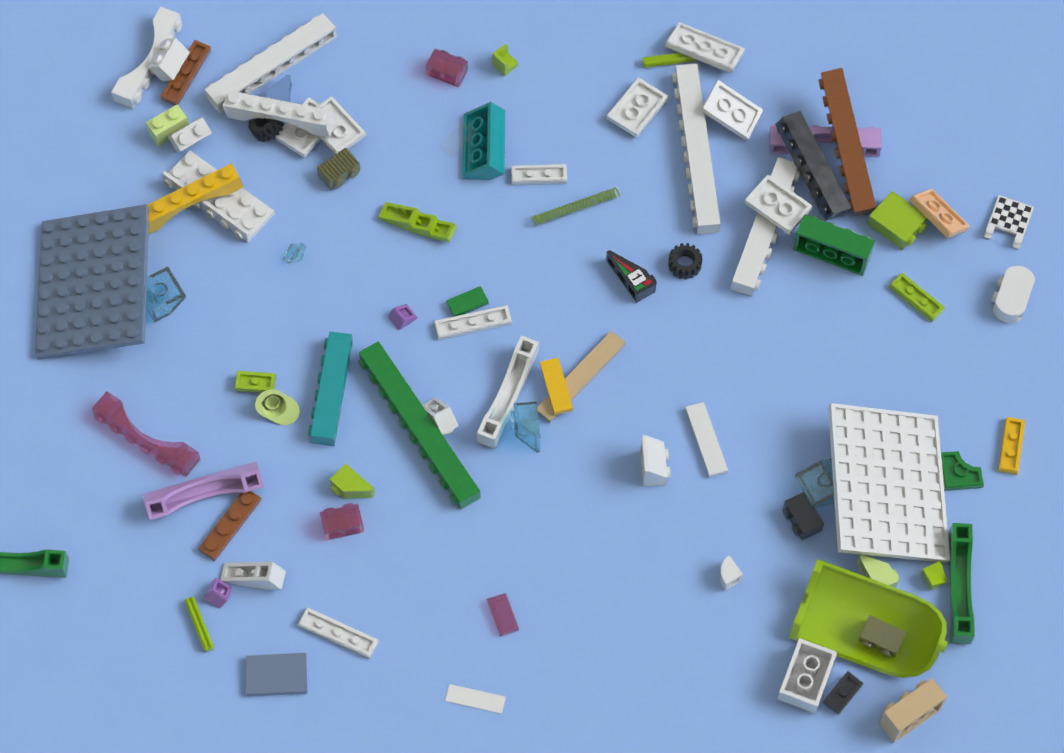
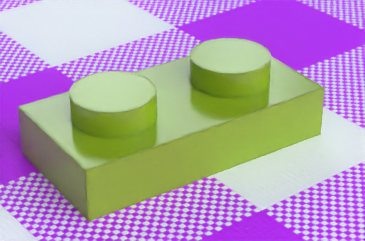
M237 371L235 390L239 392L262 393L269 389H275L276 373Z

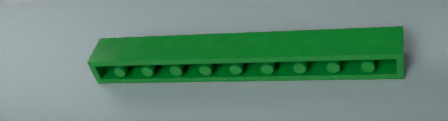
M377 341L360 351L359 365L363 370H367L371 383L378 386L381 398L388 401V407L393 415L396 414L398 416V422L402 429H407L410 441L413 445L417 444L420 456L423 460L427 459L429 469L433 475L437 474L440 478L439 483L443 490L447 489L450 493L449 498L453 505H458L461 510L480 499L479 488L380 342Z

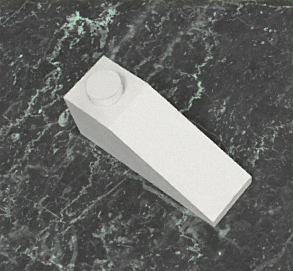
M274 562L224 563L220 580L228 584L263 590H282L286 571Z

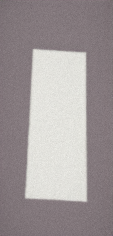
M449 684L445 701L502 714L506 697Z

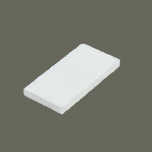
M680 22L665 44V47L729 73H732L745 51L743 47Z

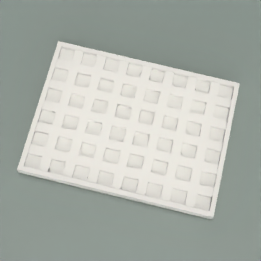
M831 403L828 406L838 552L948 563L950 561L938 416Z

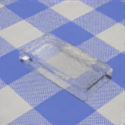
M464 122L439 145V150L451 159L463 149L465 139L463 140ZM466 125V129L470 132L466 137L468 142L477 132Z

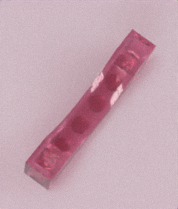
M106 391L93 406L94 418L99 423H106L114 433H121L129 443L139 445L145 454H152L160 464L170 466V469L175 474H182L187 477L200 461L199 453L184 442L160 441L139 431L128 419L122 401Z

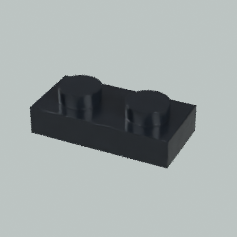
M847 671L823 700V704L839 715L864 683Z

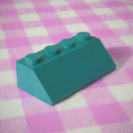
M489 102L463 114L462 178L492 180L504 175L505 110Z

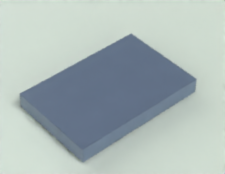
M306 653L246 656V696L307 693Z

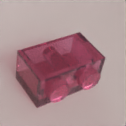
M434 49L426 64V75L456 87H460L468 71L467 60L460 56L451 55L445 50Z
M348 503L340 508H327L320 512L326 541L364 532L358 503Z

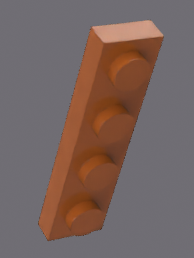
M194 40L188 50L190 53L174 80L169 81L161 94V100L172 105H179L211 52V46Z
M251 491L241 492L200 545L199 551L216 561L261 502V497Z

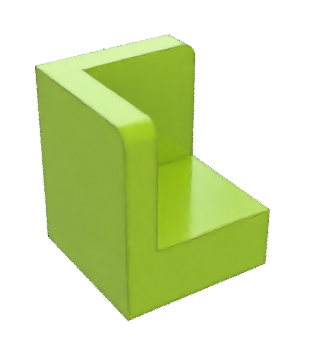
M507 44L502 45L492 53V65L504 76L518 66V61L508 53Z

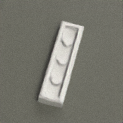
M508 305L434 321L438 340L512 325Z
M704 402L687 406L685 410L709 478L728 473L727 465Z
M308 607L298 623V627L369 659L379 642L378 639Z

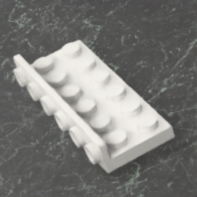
M189 151L168 173L166 171L162 173L163 183L170 189L178 190L217 169L192 151ZM243 188L228 196L210 198L193 205L197 209L201 208L204 210L209 218L218 220L223 228L233 231L238 239H244L247 242L275 215L273 209Z

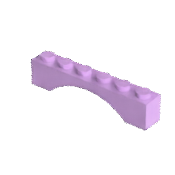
M771 125L769 132V154H788L789 151L786 149L781 135L777 132L776 126ZM809 126L817 143L837 144L836 141H832L830 132L833 131L832 126ZM857 128L864 156L879 157L882 148L881 128Z
M255 461L142 495L149 520L169 515L175 510L203 498L226 493L248 492L262 488L264 485L257 462Z

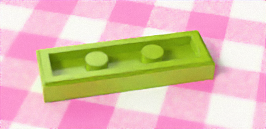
M903 273L889 285L890 289L931 322L945 309L942 304Z

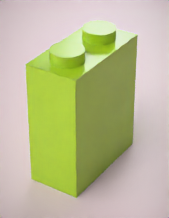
M891 191L870 214L867 225L903 250L907 245L911 246L916 239L915 236L918 233L921 234L926 229L927 218L916 207Z

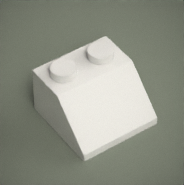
M642 435L640 458L643 486L666 485L667 478L671 477L670 466L666 467V460H669V451L665 449L663 441Z

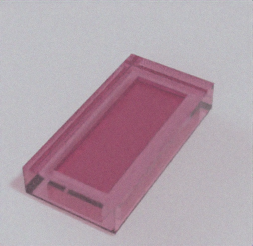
M506 593L488 598L487 602L500 637L519 631Z

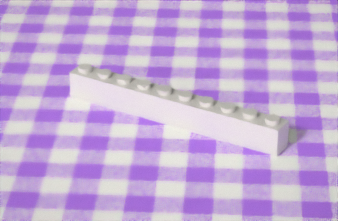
M676 65L675 73H672L673 84L676 83L674 96L679 104H676L677 115L681 117V120H679V131H683L681 146L685 147L683 161L687 163L688 167L685 168L686 179L690 181V184L687 185L688 195H692L690 210L694 211L695 216L692 217L693 228H696L697 235L719 233L721 223L705 113L701 111L703 99L698 65Z

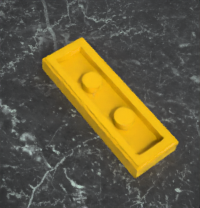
M559 358L541 361L540 367L554 415L573 411Z
M1011 417L1005 418L998 472L1018 474L1025 420Z

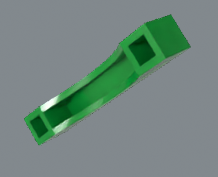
M952 523L949 530L951 643L971 644L975 637L971 598L973 534L972 524Z
M45 549L29 553L0 552V574L67 577L69 558L64 550Z

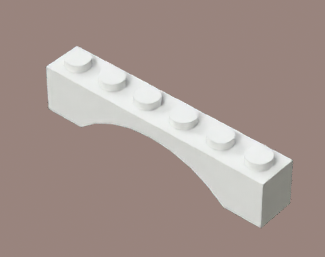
M161 6L152 20L155 37L149 55L135 70L120 77L111 92L114 102L132 109L141 101L144 89H147L150 85V79L154 73L148 66L151 63V58L159 50L160 43L165 39L175 38L174 36L181 30L183 25L179 13Z
M228 91L223 103L227 118L241 121L255 118L275 119L300 127L313 135L330 138L336 123L332 110L234 91Z
M524 336L520 337L500 390L479 427L477 443L493 449L496 448L539 352L538 341Z

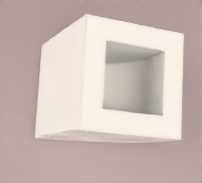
M730 555L723 561L719 576L720 583L725 591L741 582L743 573Z

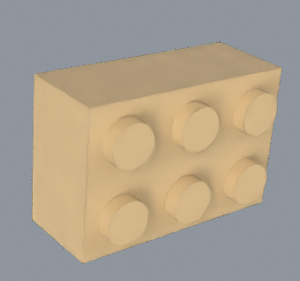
M933 678L927 682L923 680L916 685V690L911 693L907 691L899 698V702L896 704L892 702L883 709L885 712L881 715L882 718L879 725L895 743L939 712L947 696Z

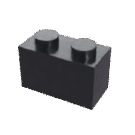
M805 491L784 501L783 515L787 520H790L794 534L796 536L799 535L801 541L823 530L824 523Z

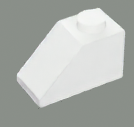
M437 397L422 405L442 435L450 434L459 426L450 406Z

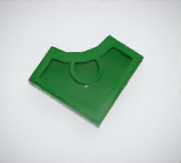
M959 451L941 452L944 491L983 488L981 467H973L967 464L961 458Z

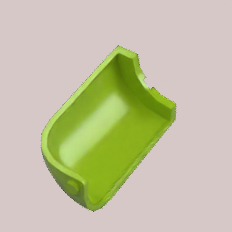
M819 559L815 563L805 595L788 637L796 641L801 638L836 651V656L886 675L900 678L919 676L930 670L937 660L939 653H944L948 641L944 640L947 633V622L942 613L930 602L914 594ZM869 615L906 632L896 657H886L880 654V650L874 647L869 649L861 645L862 642L859 641V637Z

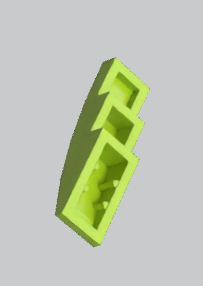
M389 202L384 203L378 216L380 220L399 228L449 243L457 228L455 223L438 220L435 215L420 213L418 208Z

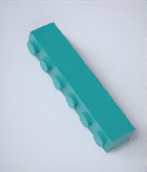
M329 331L328 338L324 340L326 353L321 357L323 369L322 372L318 373L317 383L320 386L319 390H315L314 401L317 402L316 407H312L311 412L313 425H309L308 436H311L313 444L335 446L353 345L352 334Z

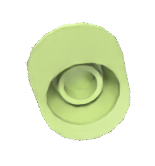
M269 389L260 393L255 401V409L260 415L280 425L294 423L300 414L297 402L276 389Z

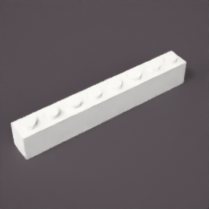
M324 13L313 17L304 26H299L290 35L284 36L279 42L270 45L262 53L256 54L245 64L243 63L231 73L225 74L222 79L211 83L205 89L207 100L220 114L224 111L223 103L228 91L244 94L252 93L337 38L336 27Z
M778 157L771 177L794 192L795 187L793 183L794 181L798 182L800 172L793 161ZM759 213L756 215L731 285V290L753 296L754 290L758 291L761 280H759V276L765 273L767 264H764L765 260L770 259L773 250L770 248L771 243L775 244L778 233H776L777 226Z

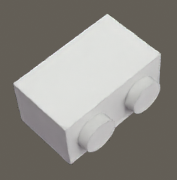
M176 38L163 40L159 45V50L151 58V63L148 66L162 82L174 80L190 53Z
M200 117L167 137L175 151L181 152L212 132L204 118Z

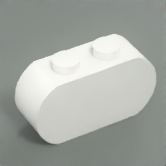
M1012 266L1006 269L1004 276L1000 275L997 286L1000 289L999 292H994L991 302L994 303L992 309L994 315L1004 323L1020 321L1025 312L1035 282L1033 273L1026 267Z

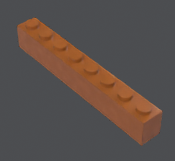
M843 68L821 72V79H818L819 88L824 90L825 96H822L824 107H828L829 110L826 116L828 124H832L833 131H830L832 141L837 143V148H835L836 158L840 159L842 164L839 166L841 177L845 176L846 183H843L845 194H849L850 197L848 203L851 208L849 211H853L854 217L872 213L876 209V203Z

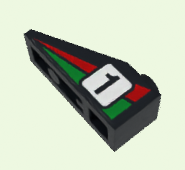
M611 250L606 252L607 263L636 303L656 292L657 281L646 269Z

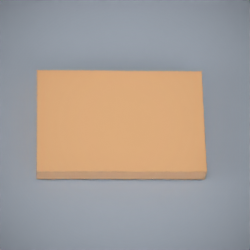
M933 189L915 194L909 199L947 238L963 233L970 227Z

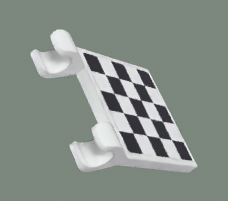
M999 195L984 237L991 239L995 228L1016 235L1012 247L1019 249L1034 207Z

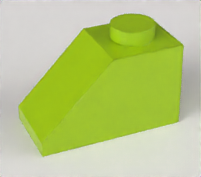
M344 464L329 479L331 491L337 496L341 495L344 499L373 498L375 496L374 487L347 464Z

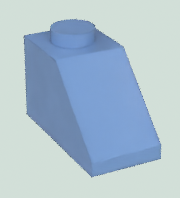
M286 75L267 89L265 98L290 102L292 89L291 75Z

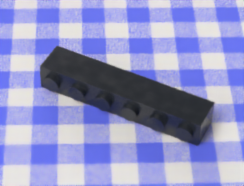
M801 111L783 116L775 124L777 132L781 135L786 149L792 156L795 166L798 168L804 183H806L810 191L811 197L819 208L820 214L825 221L843 215L851 206Z

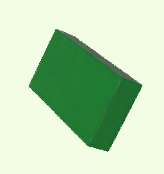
M481 286L446 300V303L454 317L488 305L489 301Z

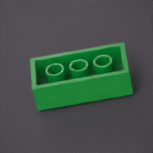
M804 214L796 232L793 250L863 276L871 258L875 240L869 236L854 233L850 229L838 227L834 223L824 222L815 216Z

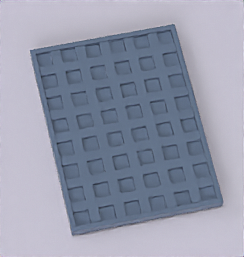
M147 204L42 221L35 357L38 360L145 344L149 207Z

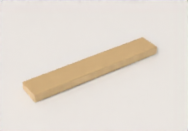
M612 331L565 378L571 401L625 346V341ZM548 395L536 408V412L550 423L557 415H554Z

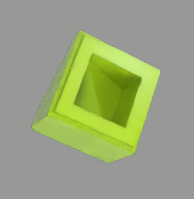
M940 561L922 569L921 575L930 591L948 583Z

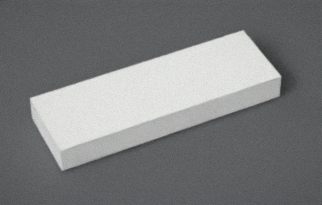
M567 165L511 166L512 185L567 184Z

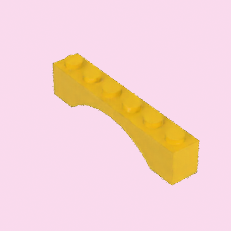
M231 163L148 204V235L161 229L173 216L191 205L214 197L228 196L244 188L233 164Z

